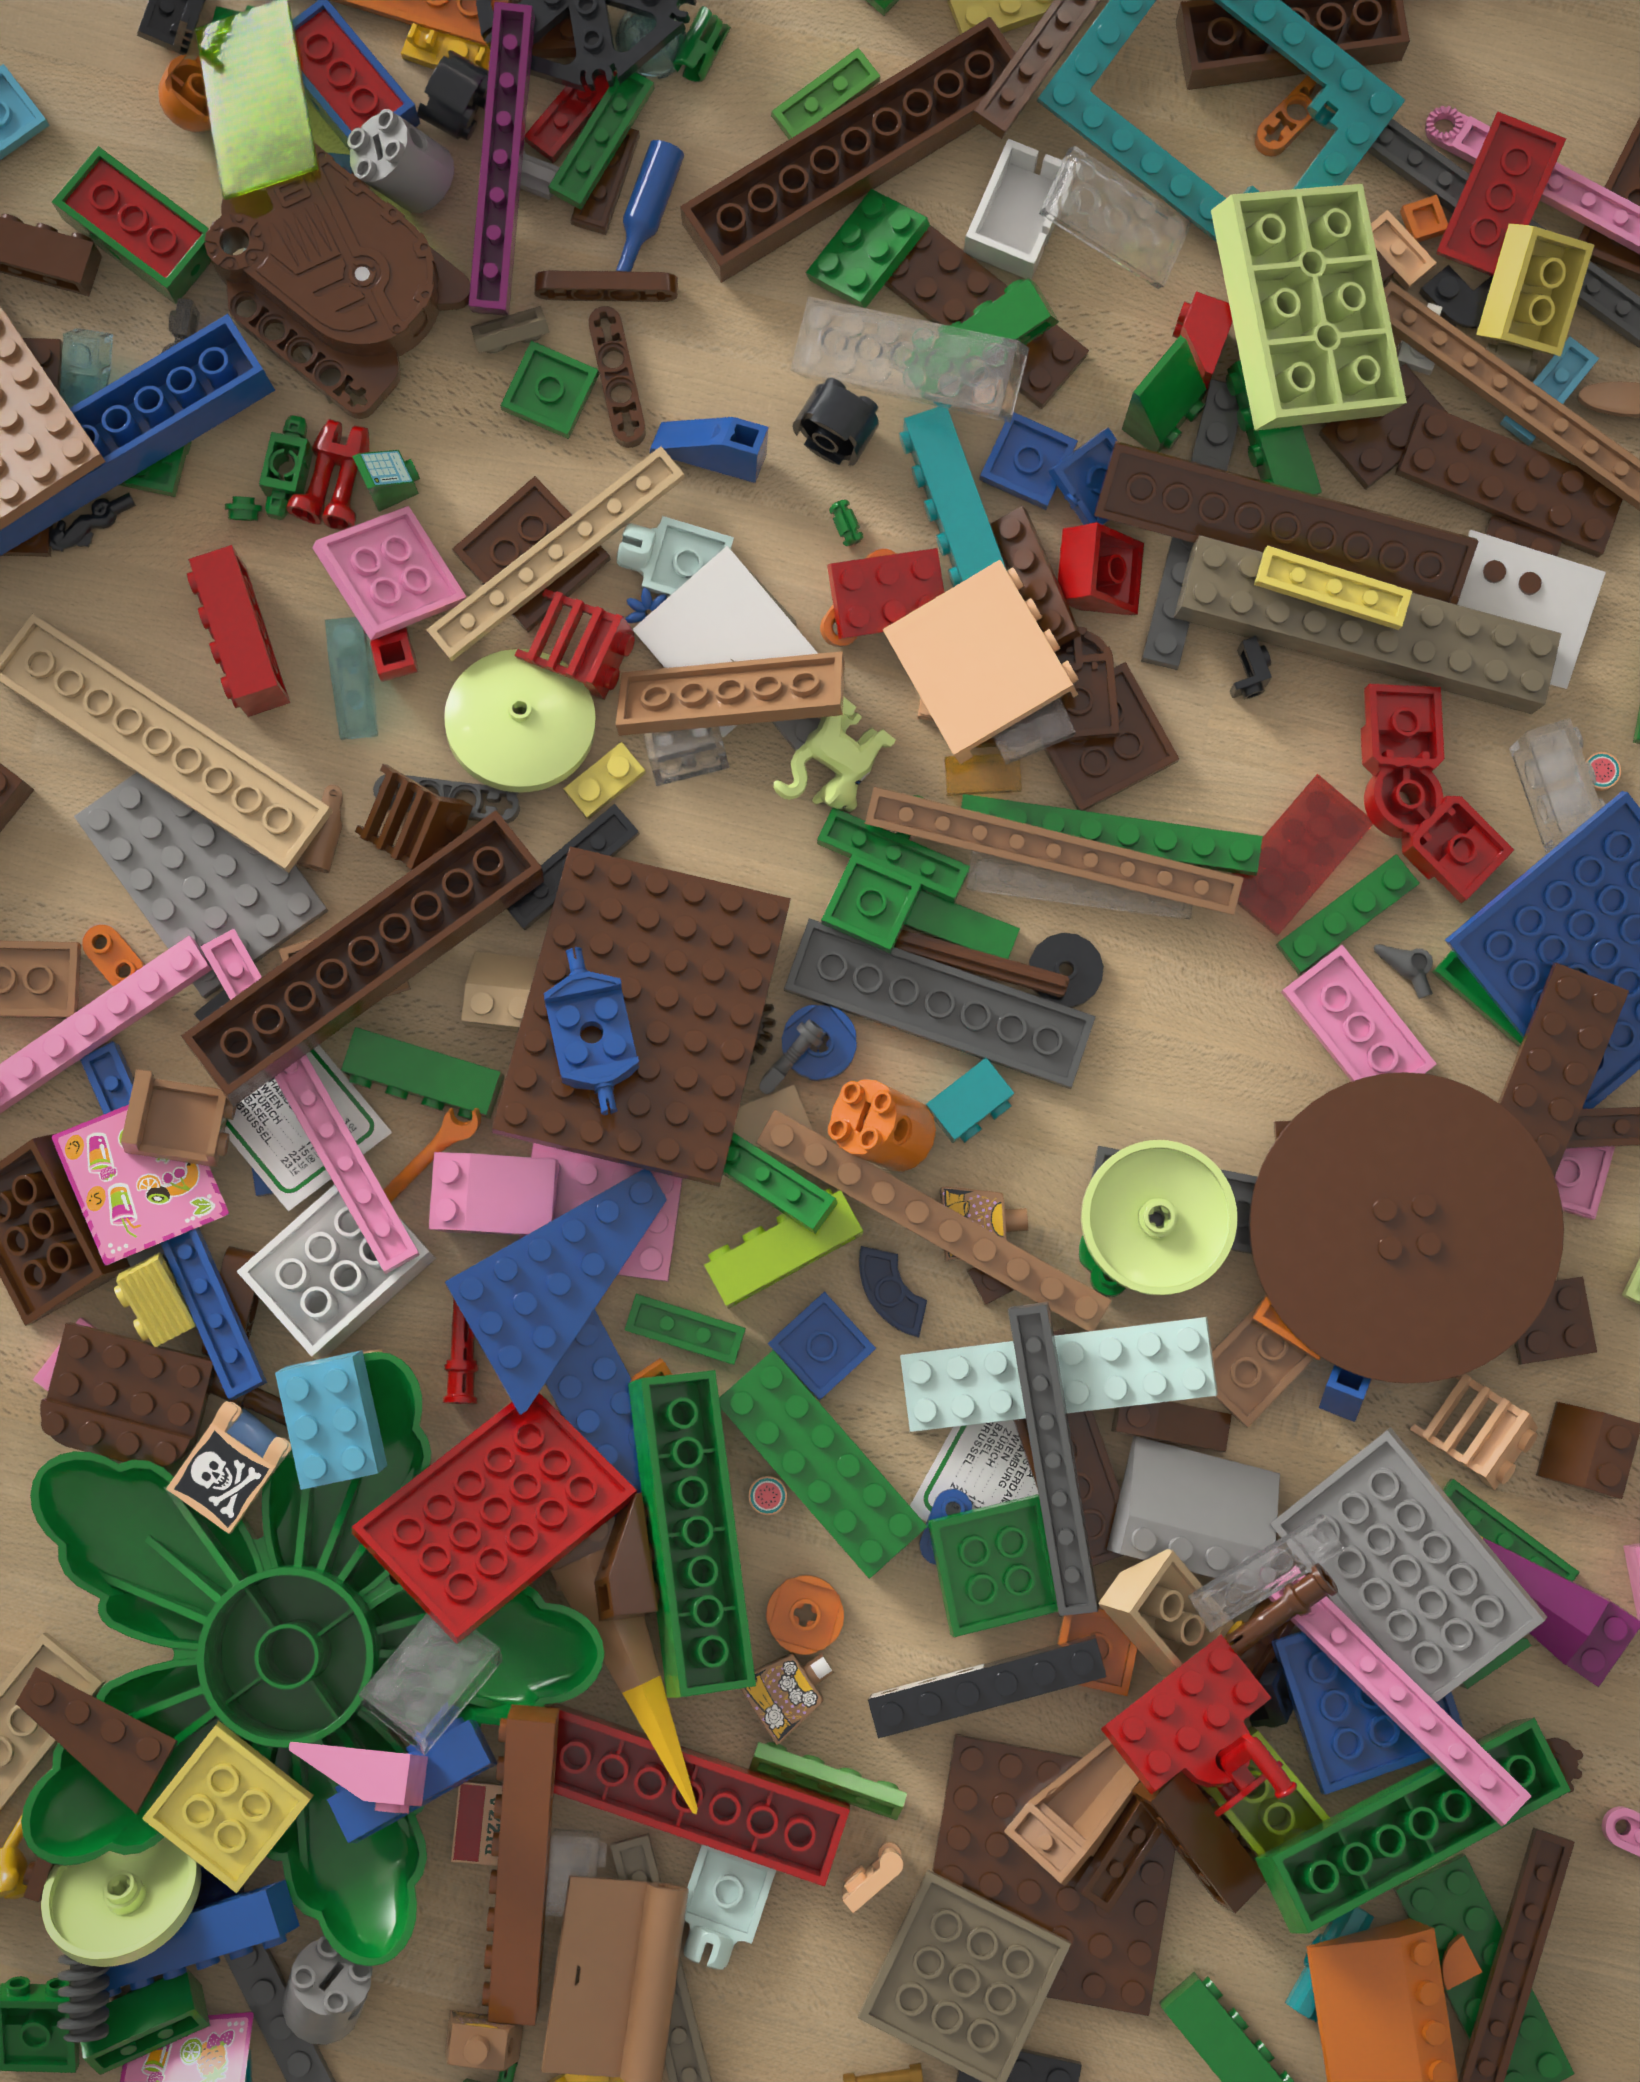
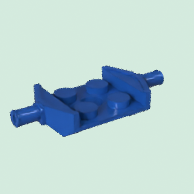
M575 947L576 959L574 958L572 948L566 951L571 972L569 976L544 993V1001L563 1084L578 1089L594 1090L595 1094H598L601 1114L608 1115L607 1103L609 1104L610 1113L613 1114L618 1111L613 1094L614 1085L630 1077L639 1068V1059L636 1055L622 993V983L620 978L586 970L582 948ZM594 1026L602 1031L603 1036L596 1043H587L582 1040L581 1032L586 1027Z

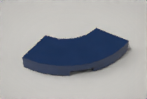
M861 1246L859 1255L860 1278L870 1304L892 1327L905 1334L919 1338L927 1300L913 1294L903 1283L898 1271V1254Z

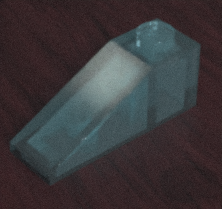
M356 617L325 620L328 660L340 739L377 737L378 729L370 638Z

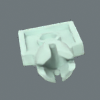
M662 516L657 528L650 529L630 523L627 524L622 534L623 539L619 544L617 552V564L620 567L637 571L643 576L642 590L647 588L652 593L665 594L669 597L726 546L731 549L734 537Z
M701 1845L687 1887L689 1892L685 1921L689 1923L690 1931L684 1946V1956L699 1964L706 1942L713 1944L706 1967L723 1970L728 1965L733 1947L738 1941L752 1944L776 1870Z

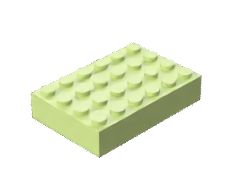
M1363 184L1232 194L1211 210L1254 430L1384 416L1406 404L1407 401Z

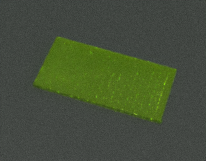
M277 0L195 28L222 197L228 200L318 170L289 0Z

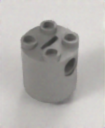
M390 109L382 110L379 114L371 117L361 128H355L351 131L348 137V146L351 148L350 166L357 178L410 213H422L430 210L444 198L451 186L454 175V160L449 150Z
M325 1936L311 1942L299 1952L292 1965L284 1992L282 2012L287 2026L298 2038L310 2044L327 2045L342 2040L354 2029L361 2015L371 1986L372 1966L357 1965L343 1958L331 1947Z

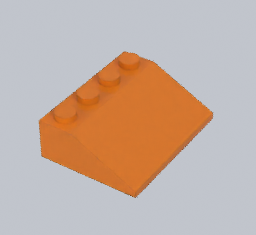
M1409 1918L1306 1946L1327 2082H1458L1435 1929L1433 1927Z

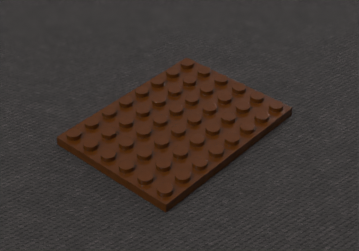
M569 846L492 1126V1133L720 1187L791 898ZM575 947L582 948L586 970L620 978L622 983V993L636 1055L639 1059V1068L630 1077L614 1085L613 1094L618 1111L613 1114L610 1113L608 1103V1115L601 1114L598 1094H595L594 1090L578 1089L563 1084L544 1001V993L569 976L571 972L566 951L572 948L574 958L576 959ZM589 1026L581 1032L580 1036L587 1043H596L601 1040L603 1034L599 1028Z

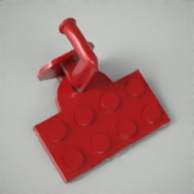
M1222 1635L1215 1638L1101 1728L1102 1732L1150 1794L1157 1791L1180 1771L1194 1783L1204 1787H1216L1226 1800L1214 1812L1217 1818L1236 1805L1266 1779L1274 1788L1275 1797L1278 1799L1290 1795L1297 1788V1784L1291 1782L1281 1768L1283 1766L1280 1760L1276 1761L1257 1737L1250 1735L1243 1722L1269 1701L1271 1697ZM1251 1759L1262 1772L1256 1778L1248 1769Z

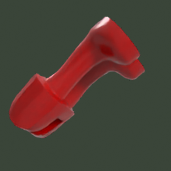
M328 419L311 449L317 457L310 485L305 494H293L290 497L286 510L291 515L308 523L320 525L323 520L325 525L330 528L345 530L355 526L356 513L351 509V498L358 467L352 456L369 452L368 428L354 425L350 431L347 444L342 445L340 444L342 423ZM334 466H340L332 499L324 509Z

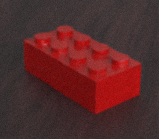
M229 545L188 559L192 572L187 573L188 582L193 594H197L201 605H203L198 608L205 630H209L212 639L215 640L210 642L209 646L216 664H220L223 673L226 674L225 677L220 679L227 699H231L234 707H240L248 717L291 703L246 565L234 547Z

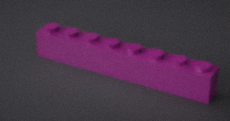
M494 2L469 307L474 313L508 316L510 312L535 14L532 5Z

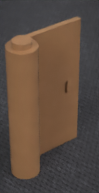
M569 1875L541 2066L543 2073L620 2077L624 2082H662L687 1907L688 1888L668 1883ZM579 1966L577 1982L575 1983L577 1967Z

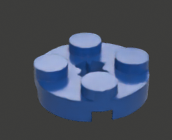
M825 1005L805 1006L796 1011L786 1022L782 1035L783 1055L800 1035L796 1027L801 1022L806 1023L808 1019H811L829 1037V1040L826 1042L828 1049L819 1053V1049H817V1052H814L809 1047L799 1060H796L797 1062L794 1063L791 1069L798 1075L812 1081L835 1078L842 1074L853 1061L857 1049L854 1025L849 1017L838 1008Z

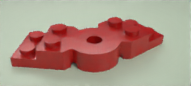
M1368 684L1364 688L1366 724L1361 728L1362 765L1373 775L1364 792V806L1367 816L1379 831L1388 836L1401 839L1402 854L1428 880L1435 877L1460 903H1463L1508 858L1514 849L1462 796L1444 797L1441 784L1432 772L1445 759L1441 687ZM1400 792L1405 793L1409 797L1410 805L1402 801Z

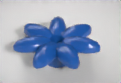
M644 588L641 595L642 602L633 598L627 599V604L636 612L629 614L625 620L628 623L641 622L649 615L645 611L648 609L654 611L667 599V596L661 594L652 601L649 589Z

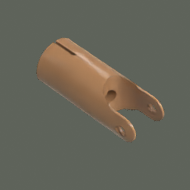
M329 785L323 792L321 802L329 806L333 813L297 861V864L301 867L322 873L330 872L343 826L340 811L342 790L337 785Z

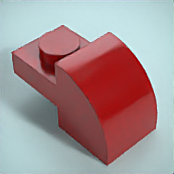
M407 626L371 640L370 645L381 682L418 672L417 660L411 645Z

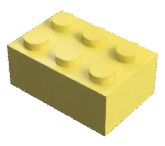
M1509 224L1476 335L1538 353L1561 356L1594 244L1535 226Z

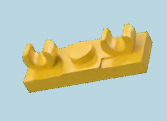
M413 23L403 45L401 56L404 60L435 70L443 56L449 58L448 51L452 50L489 71L490 49L479 43L434 31Z

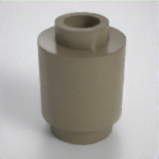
M1498 342V345L1488 344L1487 350L1532 382L1538 360L1532 359L1533 351Z

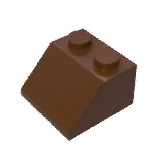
M1556 1402L1536 1476L1604 1497L1622 1499L1640 1435V1423L1608 1413Z

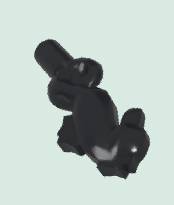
M128 492L112 501L105 498L95 500L91 506L92 514L80 515L66 531V522L59 520L56 528L50 531L49 546L52 547V550L64 552V549L77 545L79 547H89L92 544L94 534L91 531L94 528L104 529L110 527L115 523L118 514L136 506L131 494Z

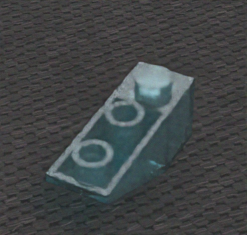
M81 328L63 333L60 395L69 408L108 386L111 372L113 334Z

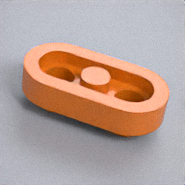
M96 925L85 933L82 941L85 954L113 987L127 978L120 977L119 971L121 967L129 965L131 968L130 976L145 966L141 958L112 927ZM100 937H106L107 944L103 949H97L95 946L97 939Z

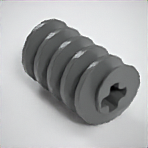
M65 1954L59 1956L58 1963L70 1965V1969L58 1973V1979L70 1981V1985L58 1989L59 1996L69 1998L68 2002L58 2005L59 2012L69 2014L68 2018L61 2019L57 2023L58 2028L69 2030V2034L63 2036V2039L67 2042H90L105 2038L109 2034V2025L105 2022L109 2018V2009L105 2005L109 2002L110 1993L105 1989L110 1984V1977L106 1974L110 1967L85 1965L69 1958Z

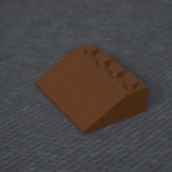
M54 1134L33 1138L0 1161V1278L25 1326L38 1321L118 1276L119 1273L131 1267L127 1258L109 1265L103 1263L53 1143L52 1136Z

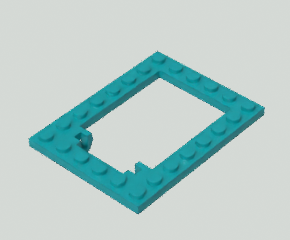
M1110 0L1040 94L1037 102L1217 242L1211 210L1226 198L1090 92L1156 2V0ZM1213 0L1322 86L1321 90L1307 107L1309 115L1318 124L1329 130L1334 129L1335 132L1293 189L1343 185L1405 102V99L1281 0ZM1324 104H1326L1327 106H1329V107H1330L1331 109H1333L1336 113H1332L1331 111H1329V110L1324 106ZM1252 185L1244 193L1259 192V190Z

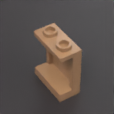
M137 1069L121 1138L124 1152L128 1154L217 1167L219 1156H226L229 1133H224L227 1119H234L237 1105L233 1107L219 1088L155 1079L152 1071Z

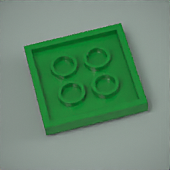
M1039 1494L927 1520L946 1617L952 1637L1058 1612Z

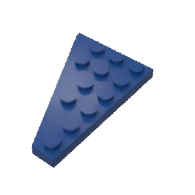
M643 1169L445 1281L448 1290L519 1415L528 1410L667 1201L650 1170Z

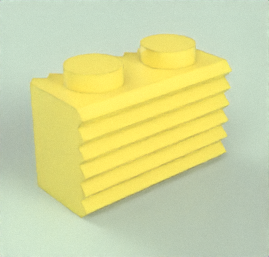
M160 1252L118 1274L116 1280L118 1286L114 1287L115 1294L124 1308L131 1306L137 1316L133 1323L143 1341L150 1339L153 1346L158 1347L196 1326L174 1274Z

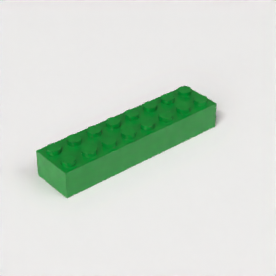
M716 1371L647 1377L628 1383L641 1493L643 1503L646 1505L648 1512V1525L646 1526L648 1542L652 1544L654 1551L653 1578L660 1592L656 1614L667 1698H680L756 1686Z
M1535 1717L1514 1720L1476 1740L1531 1795L1505 1825H1499L1435 1762L1256 1857L1255 1860L1290 1933H1311L1570 1792L1571 1790Z

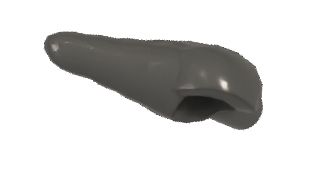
M1383 944L1374 946V951L1381 959L1385 960L1402 977L1412 981L1418 999L1433 994L1426 974L1433 965L1432 956L1428 951L1417 948L1411 951Z

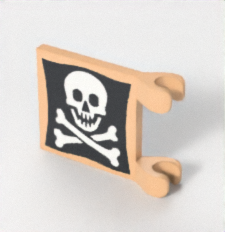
M226 1401L219 1408L212 1424L166 1489L228 1534H231L292 1448L291 1443L287 1439L276 1437L262 1458L227 1433L241 1416L242 1408L236 1403Z

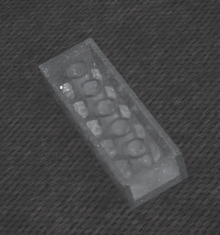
M808 296L790 370L808 379L825 382L827 378L831 377L839 380L845 387L1011 423L1029 348L1014 339Z

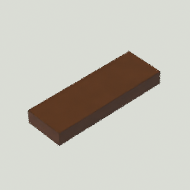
M632 128L629 130L582 210L574 208L571 225L603 235L607 234L640 138L639 130Z

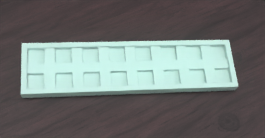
M1207 1317L1054 1336L1067 1413L1218 1395ZM1013 1341L900 1355L910 1432L1026 1418Z

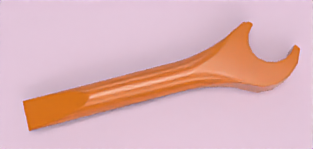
M453 1108L446 1112L442 1126L432 1141L383 1189L390 1203L434 1160V1152H442L455 1142L470 1138L478 1130L481 1124L479 1108H475L472 1111L473 1117L469 1122L458 1120L454 1115Z

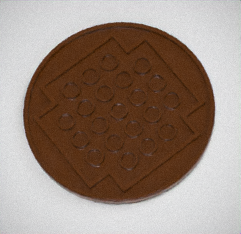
M1402 1072L1374 1075L1346 1083L1313 1101L1292 1119L1277 1137L1261 1165L1250 1204L1249 1234L1253 1262L1262 1289L1280 1320L1297 1339L1318 1356L1345 1371L1378 1381L1409 1384L1440 1381L1468 1373L1495 1359L1521 1338L1536 1320L1553 1290L1563 1253L1564 1221L1559 1189L1553 1172L1532 1135L1516 1117L1502 1105L1468 1085L1430 1074Z

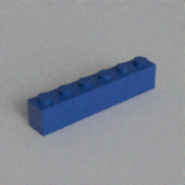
M286 1880L194 1908L177 1933L157 1950L136 1961L118 1966H110V1969L106 1972L110 1977V1984L105 1990L112 1997L121 1993V1987L128 1984L131 1991L154 1983L153 1977L160 1974L163 1975L164 1980H169L186 1973V1966L192 1964L196 1965L197 1970H201L219 1963V1956L229 1953L230 1960L253 1952L254 1945L262 1943L264 1949H268L286 1942V1934L300 1926Z

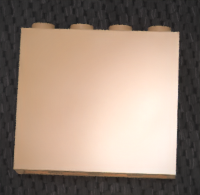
M998 560L883 629L941 734L960 764L973 757L971 749L1068 692H1071L1073 698L1078 695L1073 683L1079 680L1068 660L1062 664L1058 660L1054 652L1061 649L1050 629L1042 632L1036 622L1042 618L1032 598L1027 601L1023 600L1018 591L1024 587L1015 569L1012 567L1006 570L1001 560Z

